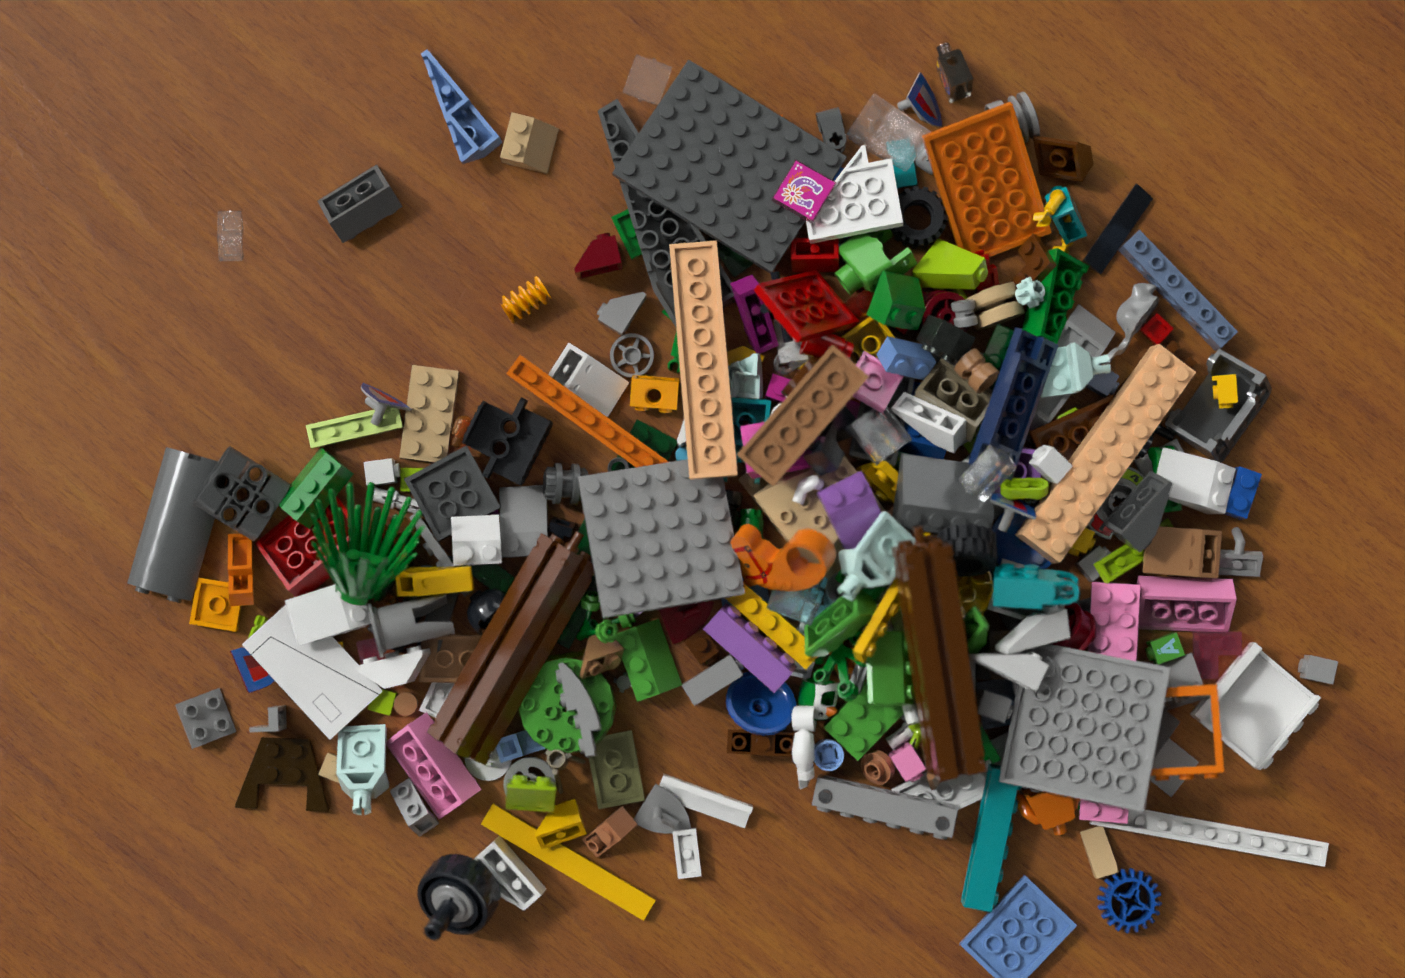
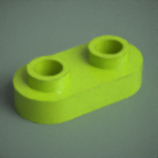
M1012 478V480L1005 479L1000 483V494L1008 500L1024 498L1040 500L1047 496L1049 492V483L1042 478Z

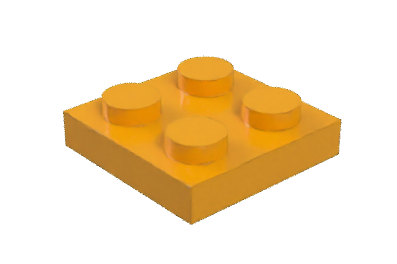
M198 577L189 624L234 632L238 631L242 606H230L228 582Z

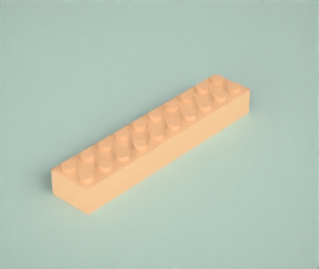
M1156 344L1151 346L1068 460L1072 465L1071 469L1058 484L1052 483L1050 485L1048 495L1040 499L1033 509L1036 513V519L1027 517L1015 536L1051 563H1060L1196 372L1162 345Z

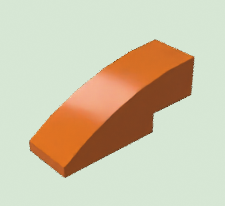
M240 533L228 534V595L230 606L254 605L253 542Z

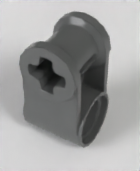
M839 107L816 113V120L823 142L838 152L843 153L846 147V134ZM832 139H836V141L839 142V145L835 146V143L832 142Z

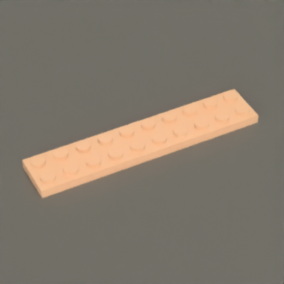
M717 241L669 244L689 480L737 476Z

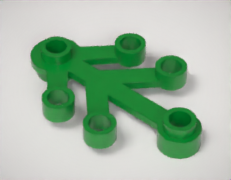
M858 631L853 637L847 639L856 646L858 637L862 636L863 633ZM842 642L836 651H832L823 669L815 671L813 679L820 685L827 684L830 674L837 664L840 683L837 686L838 695L845 701L850 702L858 696L859 688L850 681L846 658L853 660L862 668L867 667V661L862 663L856 660L853 650L844 646V642ZM826 656L819 657L813 662L821 665L825 662Z

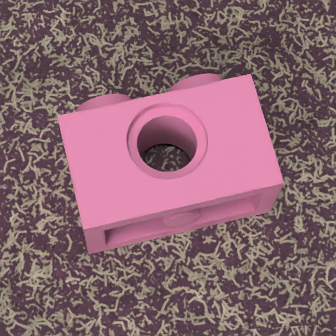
M905 742L895 751L893 750L888 753V756L905 781L910 780L914 782L924 775L922 771L926 768L909 742Z

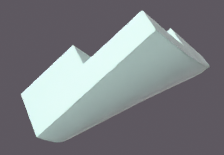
M754 353L750 357L736 361L728 366L731 397L763 398L762 362L759 353Z

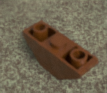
M728 729L727 753L792 757L795 732L781 731L772 735H757L744 729Z

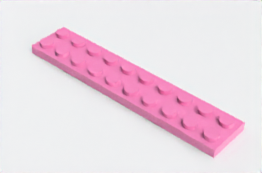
M1092 582L1090 613L1096 620V638L1089 644L1088 652L1137 661L1141 585ZM1080 799L1079 820L1128 824L1129 809Z

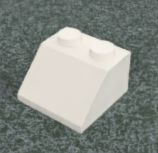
M499 515L451 517L454 566L502 563Z

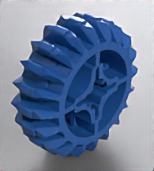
M1130 868L1128 875L1124 869H1120V877L1115 873L1111 875L1114 879L1113 881L1105 878L1104 882L1108 884L1107 888L1099 887V890L1104 892V895H1097V899L1104 901V903L1099 904L1097 907L1099 910H1105L1101 914L1103 919L1110 917L1107 921L1109 926L1115 924V929L1120 931L1124 925L1125 933H1129L1132 926L1134 932L1138 933L1139 925L1147 929V920L1151 923L1155 922L1151 915L1152 913L1155 915L1160 914L1154 908L1155 906H1162V902L1155 900V898L1161 896V892L1154 891L1158 887L1157 883L1149 884L1152 880L1151 876L1147 875L1143 878L1144 872L1141 870L1135 876V870ZM1133 882L1132 886L1129 885L1126 891H1115L1121 884ZM1140 884L1146 891L1147 904L1139 899L1140 890L1138 889ZM1120 896H1122V897H1124V898H1126V897H1127V898H1130V897H1131V898L1134 899V901L1137 902L1139 905L1134 904V903H1133V904L1128 903V905H1127V903L1125 902V900H1123L1122 898H1120ZM1112 897L1120 902L1119 917L1116 916L1112 909ZM1136 909L1143 911L1136 918L1126 919Z

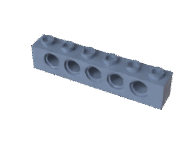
M1141 230L1136 232L1118 249L1150 284L1157 286L1156 290L1214 351L1222 348L1238 332Z

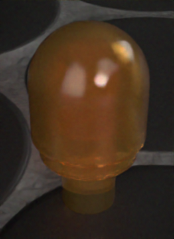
M461 415L455 420L452 428V434L455 436L451 445L458 448L461 447L464 434L472 420L469 416Z

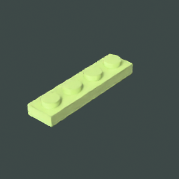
M388 406L379 426L370 423L375 410L306 425L310 447L312 449L404 428L400 409Z

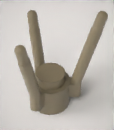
M558 749L546 750L547 763L553 769L552 773L557 789L562 794L563 787L559 771L567 767L569 760L582 764L586 761L570 753L564 754Z

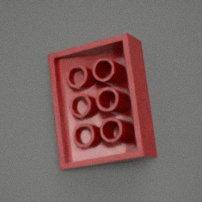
M337 495V506L343 510L349 548L347 506ZM329 504L324 512L339 553L331 504ZM289 515L258 540L255 545L287 590L295 597L313 592L328 580L330 575L318 558V554L311 542H315L323 554L313 533L314 524L309 529ZM319 517L317 521L322 530L324 538L328 543L321 518Z

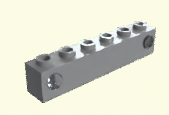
M823 774L817 777L812 805L817 806V810L822 812L839 811L840 815L844 817L854 818V815L863 817V820L869 823L882 821L886 822V826L900 829L901 826L908 827L913 833L924 834L925 831L933 833L935 838L944 840L947 837L952 838L959 809L958 805Z

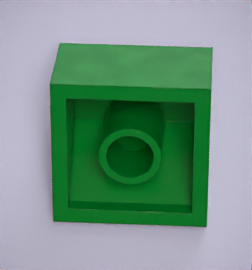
M882 270L866 315L883 325L918 331L926 309L919 278Z

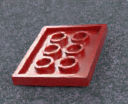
M817 270L759 283L754 289V292L773 313L774 318L782 324L796 343L854 328L859 322Z

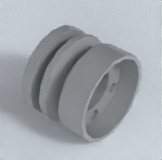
M1020 92L1017 93L1016 98L1012 95L1009 96L1008 102L1013 103L1024 143L1029 141V137L1033 140L1035 135L1040 136L1038 116L1027 94ZM998 100L986 104L984 108L987 111L1004 103Z

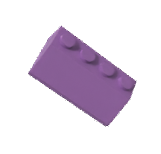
M726 603L703 628L704 631L774 693L797 668L791 656L786 653L783 654L777 649V645L772 639L765 638L758 632V627L750 621L747 622L741 616L740 611L732 605L729 606Z

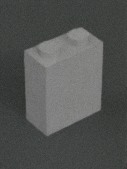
M729 654L684 682L682 687L695 706L743 676L741 670L744 667L735 657L732 658Z

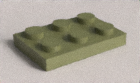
M632 730L605 735L604 739L596 744L597 756L589 757L598 809L645 801Z

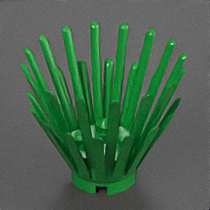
M352 482L347 484L349 548L343 510L337 506L334 489H329L328 493L339 553L320 499L316 500V506L328 543L324 538L314 513H311V519L315 526L313 533L323 554L317 544L313 541L311 542L318 554V558L335 583L336 593L337 591L341 593V599L344 602L359 606L367 605V600L373 598L374 602H376L382 595V590L402 573L417 555V553H413L397 569L419 542L417 538L425 528V525H422L395 559L422 515L421 510L415 514L387 557L412 502L410 497L405 499L399 515H393L380 545L395 494L393 487L388 489L383 510L380 507L375 508L370 528L375 484L373 482L368 483L361 534L362 507L357 504L354 512V486Z

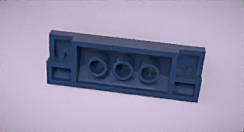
M1015 328L968 464L975 466L977 469L1012 480L1059 345L1045 338L1037 337L1023 329Z

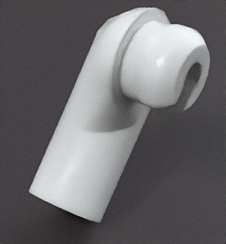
M811 475L799 481L792 501L803 505L809 491L814 489L819 491L823 488V479L817 475Z

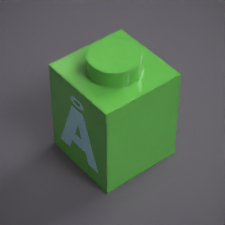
M1175 632L1146 642V655L1149 661H1153L1154 664L1159 665L1185 655L1178 634Z

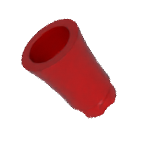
M829 334L801 342L799 354L814 355L821 358L834 345L850 359L854 344L846 341L845 338Z

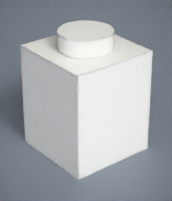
M1046 445L1039 447L1033 453V458L1029 462L1047 481L1056 484L1061 481L1072 467L1056 449Z
M394 459L364 462L367 486L369 482H373L375 486L398 483L397 477H400L399 463H395Z

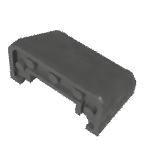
M1218 349L1215 354L1210 355L1206 362L1208 375L1183 410H1172L1167 415L1165 426L1210 460L1222 463L1268 400L1272 387L1265 374L1225 351ZM1236 374L1238 403H1233V408L1219 409L1218 399L1213 398V385H1217V380L1212 381V376Z

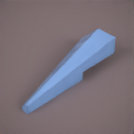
M426 49L421 55L460 161L465 164L487 156L503 143L502 140Z

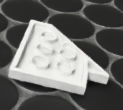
M865 145L861 146L834 181L835 184L814 219L806 218L810 244L904 226L892 158L868 163Z

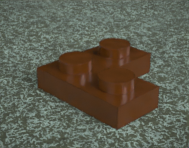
M1032 234L1018 249L1026 265L1011 282H1014L1016 286L1021 283V280L1031 277L1032 281L1038 280L1042 282L1057 266L1039 236Z

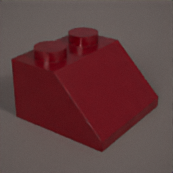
M610 233L599 234L596 236L597 239L590 242L574 268L577 279L623 269L615 235L610 236Z

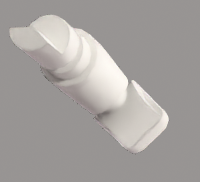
M795 706L792 712L793 730L797 731L792 746L793 762L796 763L800 789L807 787L810 782L809 780L815 777L813 761L815 760L814 734L810 733L815 732L817 723L814 721V706Z

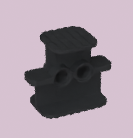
M522 397L512 415L482 401L464 434L462 443L491 457L482 476L489 479L492 473L495 472L522 486L552 429L553 422L525 409L528 401ZM509 421H513L517 425L516 431L512 434H507L504 430L505 424ZM498 442H503L506 445V451L502 455L494 453V446Z

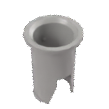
M446 593L434 594L380 608L367 604L380 657H384L383 653L388 649L449 634L454 635L453 622H421L417 624L415 622V618L424 616L447 604Z

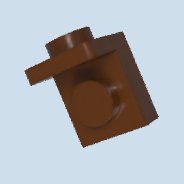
M703 628L684 641L700 665L705 662L708 666L718 658L716 654L719 652V649Z

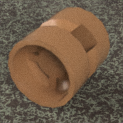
M972 349L957 362L954 371L963 380H969L968 385L977 394H980L996 381L1000 372L990 362L985 363L986 358L977 349Z

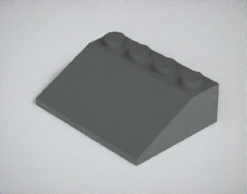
M901 454L892 517L904 529L913 530L916 526H923V531L939 533L952 526L973 524L985 526L992 530L994 507L993 503L990 502V498L993 495V474L977 469L967 462Z

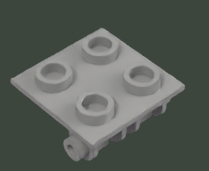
M1193 653L1159 664V666L1171 668L1168 687L1204 685ZM1208 696L1165 698L1163 709L1167 711L1206 699Z
M220 688L175 704L192 749L236 732Z

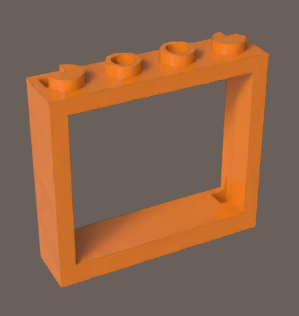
M1217 684L1167 687L1166 698L1210 695L1216 765L1152 769L1151 776H1155V781L1170 780L1169 775H1179L1180 780L1194 779V774L1203 773L1204 778H1219V773L1224 772Z

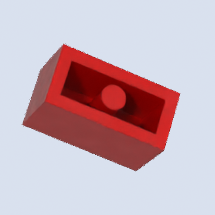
M795 238L791 244L792 272H809L813 270L818 272L838 271L839 238L810 244L809 238Z

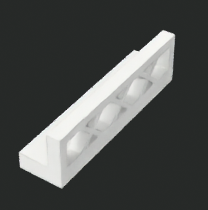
M663 774L660 786L674 794L684 807L745 828L753 809L751 804L667 774Z

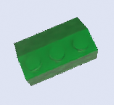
M321 447L291 483L279 505L294 520L310 529L314 524L311 519V513H314L317 519L320 517L316 500H321L325 511L330 504L329 489L333 488L337 496L354 473Z

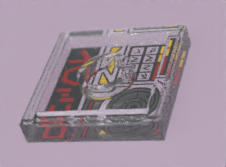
M888 406L883 414L872 409L847 427L876 466L912 440Z

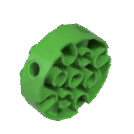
M561 658L546 662L522 701L519 711L524 728L535 742L551 751L558 749L565 754H574L580 752L578 739H581L582 735L581 730L576 729L574 715H578L577 711L564 712L565 708L562 707L560 694L564 693L562 684H558L556 678V670H559L558 663L566 664L577 675L595 704L602 726L601 731L593 732L595 745L604 739L613 725L616 702L612 687L602 672L595 676L581 679L579 675L582 660Z

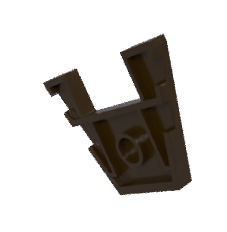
M261 737L235 803V808L257 809L259 784L307 786L306 811L328 812L329 806L324 795L323 784L318 775V766L311 740Z

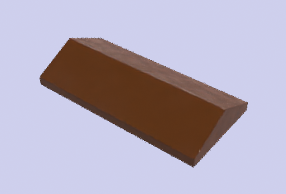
M1107 396L1029 431L1032 448L1037 450L1043 445L1053 447L1068 461L1114 396Z

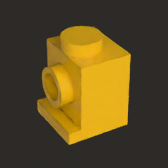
M1236 374L1212 376V381L1217 380V385H1213V398L1218 399L1219 409L1233 408V403H1238Z

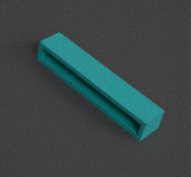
M994 764L988 765L961 896L963 907L992 912L993 905L996 906L998 903L999 892L996 889L998 882L1001 883L1004 871L1001 865L1002 860H1006L1008 855L1006 841L1007 836L1010 837L1013 831L1011 817L1012 813L1015 814L1017 811L1018 800L1015 799L1016 793L1022 787L999 782L1002 766Z

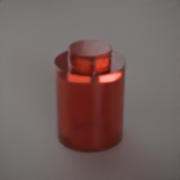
M865 290L847 300L846 306L857 319L867 316L866 314L874 293Z

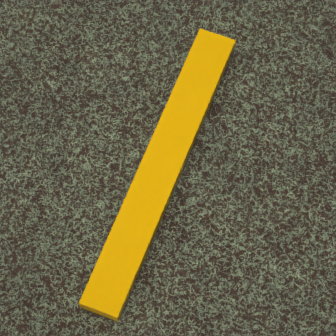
M494 803L481 823L482 826L643 921L656 901L653 897L562 843L541 849L535 836L536 828Z

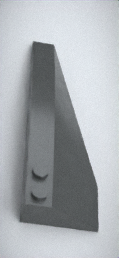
M618 99L598 110L615 168L639 134ZM619 180L653 291L676 327L669 244L705 242L706 240L698 228ZM719 263L722 306L724 309L736 301L730 285L732 282Z

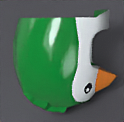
M813 678L802 679L798 693L799 706H814V721L827 720L830 716L837 713L835 706L839 682L829 680L827 684L820 685Z

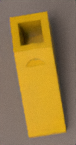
M471 566L410 567L396 577L398 596H424L474 590Z

